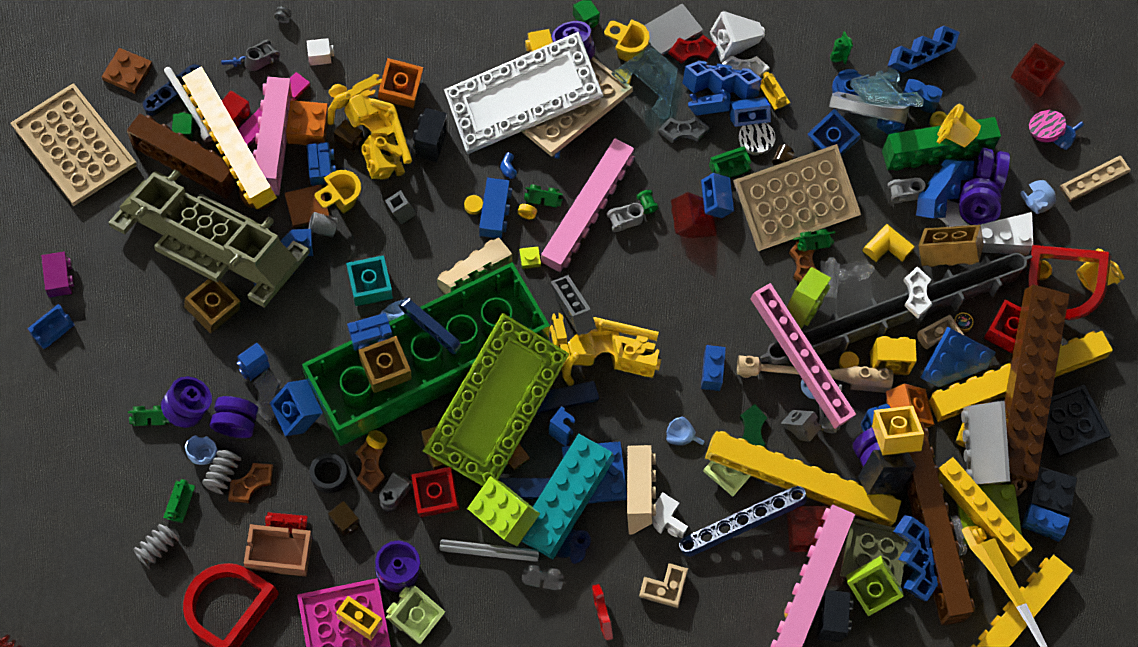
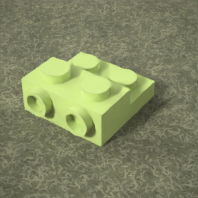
M713 461L703 470L731 496H734L751 477V475Z
M416 586L405 587L399 594L401 597L397 604L395 602L392 603L387 609L388 615L386 619L400 631H404L415 642L421 644L445 611Z

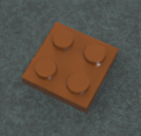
M119 48L103 73L102 80L136 94L153 65L152 61Z

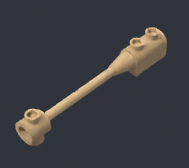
M738 356L737 375L744 378L757 376L760 371L799 375L794 366L764 364L760 362L759 357ZM853 366L850 368L828 370L833 379L849 383L850 390L886 393V391L892 388L893 370L886 368Z

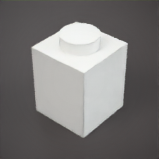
M329 38L307 41L310 66L331 63L334 49L333 45H329Z

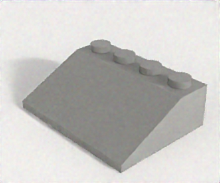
M1005 401L963 408L961 419L965 427L963 441L966 442L964 460L967 462V474L978 486L1009 482L1010 471Z

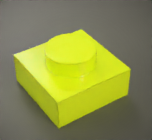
M538 247L519 249L522 269L541 267Z

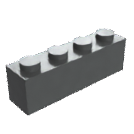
M569 275L551 281L556 301L577 334H587L591 330L596 329L592 311Z

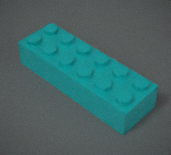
M578 433L533 506L540 515L521 542L554 559L615 459L613 452Z

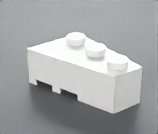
M1032 212L981 224L984 242L983 253H1020L1028 255L1033 245Z

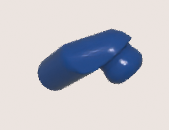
M506 152L500 169L506 177L513 179L517 175V171L511 165L514 155Z

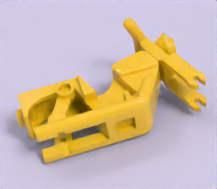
M372 75L355 84L348 91L344 85H333L328 92L334 98L328 108V125L334 124L336 109L345 107L344 112L353 127L356 128L364 125L371 131V135L362 145V153L365 157L371 179L389 178L394 169L397 176L403 175L405 171L402 162H400V156H402L404 164L411 163L412 158L396 108L391 103L368 98L375 93V90H369L381 84L382 79L376 80L379 75ZM380 149L388 151L390 156L382 154Z
M555 313L552 315L553 325L550 326L549 331L552 342L569 353L567 360L561 368L562 376L568 386L574 384V380L570 375L573 365L591 366L595 358L604 352L611 354L614 370L617 369L653 378L655 370L659 371L661 359H658L659 350L657 349L653 353L655 344L647 342L648 339L657 341L659 332L593 317L596 329L591 330L587 334H576L567 344L563 315L559 313V319H556ZM619 332L625 333V334H629V335H633V336H637V337H636V339H632V338L620 336V335H619ZM645 351L653 353L651 355L643 356Z

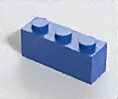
M487 178L479 236L499 237L502 239V233L506 232L507 221H504L505 215L509 216L510 204H507V199H511L512 196L509 180Z

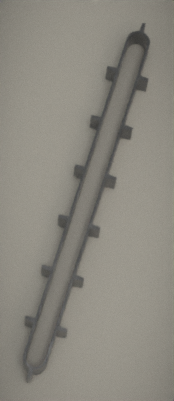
M1013 253L994 261H990L987 256H984L978 267L954 276L950 270H947L942 280L927 285L928 297L1007 267L1015 269L1014 271L931 301L932 306L920 318H916L907 310L813 345L812 347L817 355L837 348L843 354L850 343L874 334L882 337L887 329L914 320L919 326L925 315L952 306L956 312L963 301L989 292L993 298L1000 287L1013 283L1018 279L1032 259V255L1024 257L1020 253ZM907 288L905 294L878 304L874 298H871L867 308L838 318L837 314L833 312L829 322L803 331V334L808 341L900 308L909 299V290ZM778 341L770 344L766 354L760 358V362L764 364L793 365L787 355L781 358H774L772 356L784 351Z

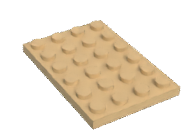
M592 57L590 62L604 96L521 131L551 157L633 92L632 87L594 57Z
M74 83L11 122L14 130L73 206L137 166L133 157Z
M837 144L733 180L758 251L800 237V233L814 232L861 215Z

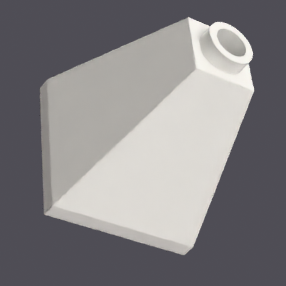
M723 11L710 30L713 42L718 45L716 50L720 61L723 62L731 55L735 56L758 44L765 37V29L761 27L760 22Z

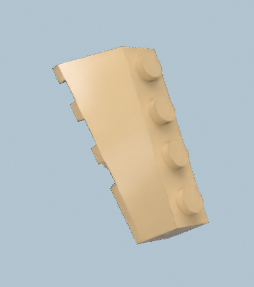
M499 237L495 240H490L479 251H473L464 261H458L454 268L442 272L437 278V285L444 295L511 263L512 253Z
M651 445L628 446L627 516L629 534H634L651 525L652 516H656V504H652V499H656V487H652V482H656V470H652V465H656V453H652Z

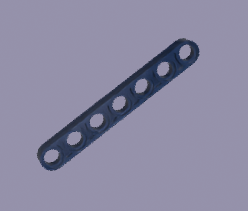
M800 486L792 487L682 538L679 543L682 554L688 557L694 556L804 505L807 501L805 489ZM795 493L803 494V497L799 500L792 498ZM778 501H783L785 503V505L782 508L774 507L775 503ZM761 509L767 511L762 517L756 515ZM741 518L749 519L745 525L738 524ZM724 526L730 527L727 533H721L720 529ZM704 535H712L710 541H702ZM685 544H694L691 550L684 549Z

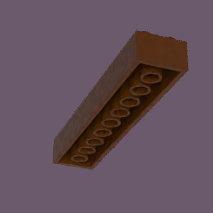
M1034 284L1024 290L1005 395L1010 479H1020L1027 483L1037 480L1069 300V294Z
M920 422L924 432L922 451L909 452L916 464V468L906 483L905 488L913 517L929 529L930 548H932L935 564L933 565L934 573L937 576L938 582L937 587L933 591V596L940 623L943 626L965 622L974 612L975 605L968 593L969 582L963 574L964 563L962 559H959V544L957 540H954V525L952 521H949V507L943 498L944 488L938 480L939 469L937 465H934L933 461L934 450L932 446H929L928 442L929 432L924 427V423Z

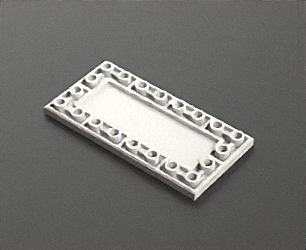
M579 32L444 89L467 154L604 96Z

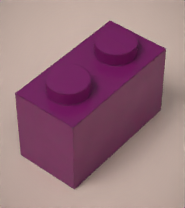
M65 251L41 255L45 291L48 297L72 294V287L75 284L73 275H70V269L73 268L71 258H67Z

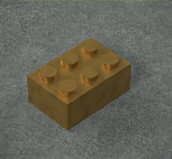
M981 225L925 228L919 243L922 266L935 267L945 264L953 266L960 263L970 265L979 262L984 246Z

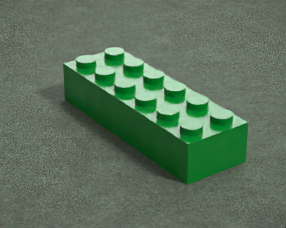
M990 117L976 120L981 125L978 136L966 147L947 138L940 144L937 143L939 138L937 134L941 126L889 134L882 150L887 171H899L906 167L917 168L924 164L934 165L945 159H970L978 156L982 148L994 151L1001 138L996 118Z

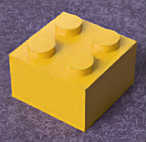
M888 336L879 337L870 351V368L893 370V375H909L916 363V340L909 339L908 337H900L898 339H891Z
M913 406L874 410L872 428L882 455L922 451L924 432Z

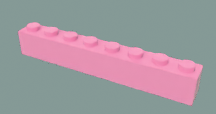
M617 139L613 140L542 252L541 263L558 272H561L563 267H568L571 261L570 256L573 252L576 253L581 244L579 243L582 238L585 239L588 235L589 226L591 223L594 224L596 222L600 208H605L608 202L607 197L615 192L616 183L618 180L623 179L627 165L631 166L635 159L633 147Z
M769 283L754 292L750 298L834 429L851 420L856 413L772 284Z
M834 505L830 509H825L822 517L825 520L824 525L817 529L814 537L817 538L815 546L811 545L807 557H810L807 565L803 564L799 575L803 577L800 584L796 583L792 594L795 597L792 603L788 602L784 611L787 617L785 622L780 621L776 631L780 633L777 641L773 639L770 647L803 646L855 516L854 513Z

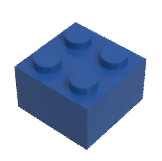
M834 108L808 133V138L820 150L837 144L842 156L860 139V134Z
M307 379L288 382L270 402L285 436L305 433L323 413Z

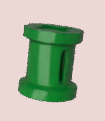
M644 190L637 195V199L640 200L644 208V214L653 213L659 208L652 197V190Z

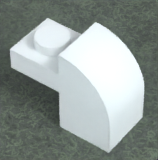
M662 492L655 503L656 516H652L653 526L660 534L666 528L672 536L683 538L688 526L673 517L678 509L679 502Z

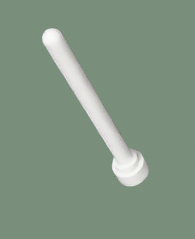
M166 67L164 72L200 127L201 138L205 143L212 141L213 139L209 134L212 130H207L203 123V118L201 119L196 107H194L170 67Z

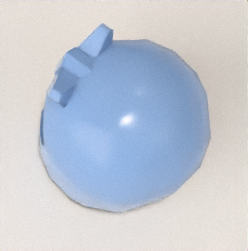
M1044 180L1029 184L1034 191L1029 196L1024 191H1021V197L1030 210L1036 212V214L1051 209L1056 202L1055 191Z

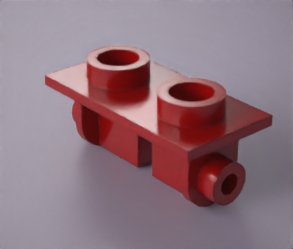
M268 512L265 517V524L270 527L288 528L290 534H292V529L306 530L308 516Z

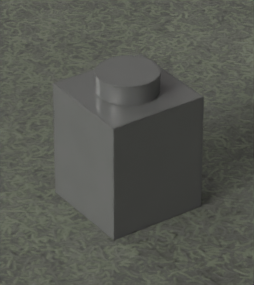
M401 190L385 200L391 212L401 224L417 215Z

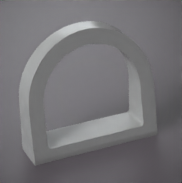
M843 92L832 93L829 104L830 108H835L838 111L894 121L901 124H906L910 107Z

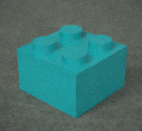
M384 255L346 263L355 306L393 299Z

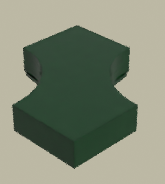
M756 404L740 415V420L744 425V434L741 439L747 440L749 444L765 447L766 444L761 436V428L768 418Z

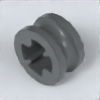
M277 7L274 18L281 23H288L290 21L289 17L292 16V12L285 7Z

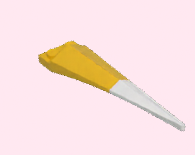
M968 526L962 529L970 549L983 562L1012 600L1039 646L1047 647L995 538L986 541L987 535L983 528L979 526Z

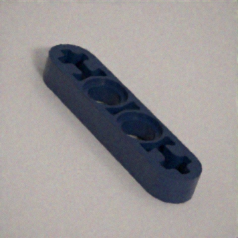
M196 64L190 65L176 77L179 81H184L183 76L201 66ZM171 81L167 82L143 101V108L146 114L156 115L180 97ZM164 92L171 93L168 99L161 97ZM148 105H155V108L149 107Z
M405 298L399 304L400 309L452 354H456L462 348V344L458 339L412 300Z

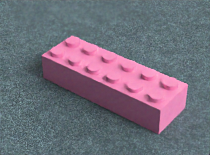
M267 77V84H263V95L265 97L260 103L262 117H258V128H260V131L256 133L255 144L258 145L257 150L253 151V157L274 194L279 195L287 144L286 128L290 100H293L290 78Z

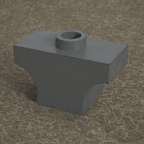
M792 410L781 422L782 426L791 431L799 441L810 442L822 429L816 420L818 416L813 411Z

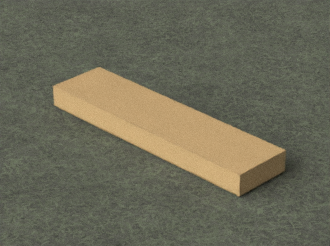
M1120 155L1060 185L1059 189L1070 203L1129 173L1131 169Z

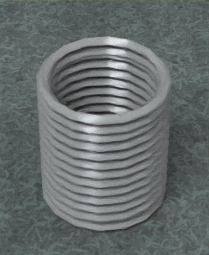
M313 212L308 229H311L313 233L333 237L338 219Z

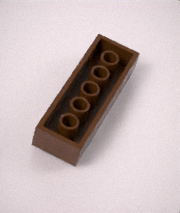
M139 113L127 129L134 149L172 170L179 171L181 175L227 199L236 187L238 178L235 179L229 170L233 167H228L224 159L219 157L216 152L204 149L200 143L188 140L182 133L173 132L170 127L157 123L151 116H144Z

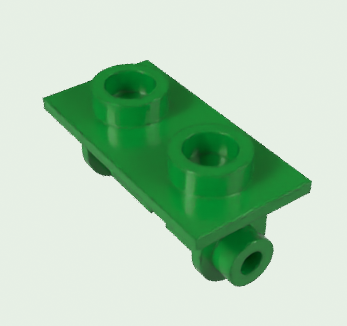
M845 31L842 37L834 42L833 51L830 55V60L833 63L843 60L844 64H847L853 42Z
M530 184V188H525L529 190V194L525 193L524 200L527 203L540 205L541 198H545V206L561 207L562 199H559V196H563V193H559L560 189L549 188L546 191L541 190L542 186Z
M827 229L817 230L816 234H811V231L800 233V237L793 239L799 240L798 249L803 252L816 249L815 242L817 249L830 248L834 244L830 234H834L835 231L828 232Z
M161 405L153 406V409H145V406H133V410L128 411V413L133 415L129 417V424H133V426L148 425V418H151V425H166V423H170L164 416Z
M181 479L180 482H175L163 517L164 519L183 523L195 485L188 484V481Z

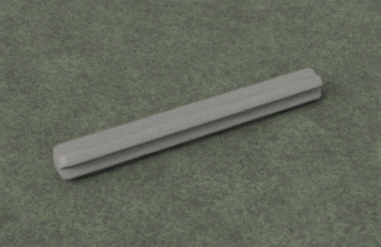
M444 539L440 541V551L535 562L539 558V551L534 549Z

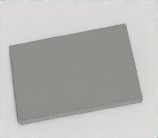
M683 3L644 25L649 31L650 40L648 45L658 58L668 53L678 38L689 41L703 32L702 27Z

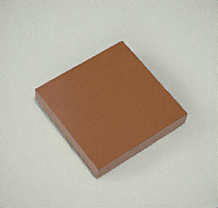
M322 185L285 193L293 228L309 225L313 212L329 216L328 209L322 208L315 199V193L322 189ZM324 194L321 196L323 201H325Z

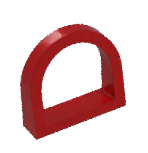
M1032 245L1029 287L1033 284L1039 286L1043 258L1099 263L1097 284L1093 295L1083 305L1067 309L1065 320L1085 317L1101 304L1108 286L1111 263L1110 252Z
M230 563L218 564L202 571L190 583L184 596L183 612L186 622L192 631L209 646L239 647L277 598L279 592L272 584L243 566ZM234 577L249 583L259 590L260 593L227 637L221 640L200 625L196 615V604L200 593L208 584L220 578Z

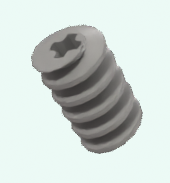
M227 450L216 452L217 458L213 459L214 465L209 467L211 472H207V479L202 481V484L207 489L218 494H224L221 488H228L224 481L231 482L227 475L235 474L231 470V467H238L234 461H241L238 455Z
M159 524L157 526L159 532L152 530L153 537L147 535L145 537L147 543L141 541L139 543L141 549L137 547L133 549L137 558L149 569L148 562L156 563L154 556L162 557L160 550L168 551L166 544L173 547L172 539L179 541V538L167 526Z

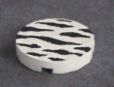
M767 123L742 126L739 132L740 146H745L747 153L752 155L766 154L773 148L775 132Z

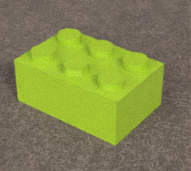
M812 267L795 289L787 305L788 311L800 329L804 325H809L831 288V285H829L831 277Z
M491 476L467 508L501 538L515 546L519 545L540 515L537 510L505 484Z

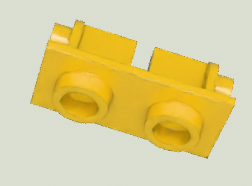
M765 72L762 75L764 78L761 81L760 88L774 111L790 104L773 74Z

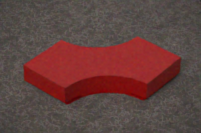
M704 35L694 41L678 38L668 54L680 63L692 57L702 58L707 61L718 45Z
M600 584L592 585L594 604L601 631L606 640L613 639L611 621L608 616L603 591Z

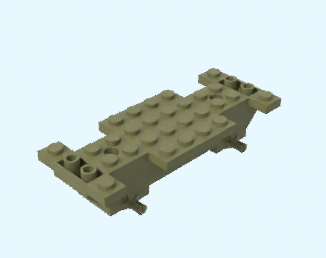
M176 170L169 177L157 171L153 172L120 206V210L109 221L111 228L123 234H126L136 222L162 234V238L154 246L155 251L217 283L228 270L256 283V286L250 291L248 298L263 307L270 302L310 254L309 248L295 241H292L286 248L279 241L278 235L269 231L268 228L274 223V220L270 217H267L260 224L203 194L195 198L185 193L184 187L175 183L177 178L181 176L180 172Z

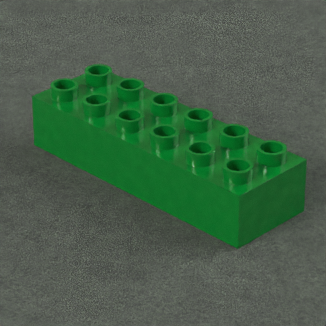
M513 262L420 307L459 340L462 348L456 354L448 351L406 314L389 322L393 337L397 336L410 367L412 379L374 393L361 363L359 350H354L352 341L344 343L302 364L305 380L307 379L340 447L459 388L503 313L549 341L550 325Z

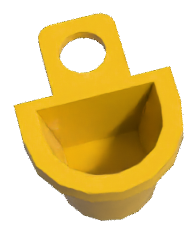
M632 19L628 26L616 21H610L604 31L605 36L618 41L615 46L618 58L627 62L638 61L650 40L647 28ZM612 27H618L620 29V32L618 34H612L610 32V29Z
M957 104L942 123L937 134L939 136L937 143L940 144L947 138L966 147L978 136L981 125L964 111L963 105Z
M337 170L324 177L326 187L315 193V199L322 208H328L335 203L344 214L355 205L356 199H358L361 193L359 178L353 172L347 170ZM329 193L331 200L328 202L321 199L322 194Z
M1113 261L1110 263L1108 285L1112 283L1118 284L1121 282L1120 279H1124L1119 266ZM1086 262L1076 273L1082 284L1094 293L1099 263Z

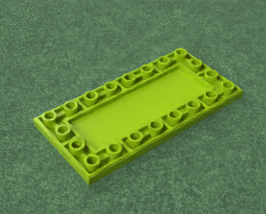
M503 313L423 452L481 486L486 483L490 476L498 480L567 360L569 353Z

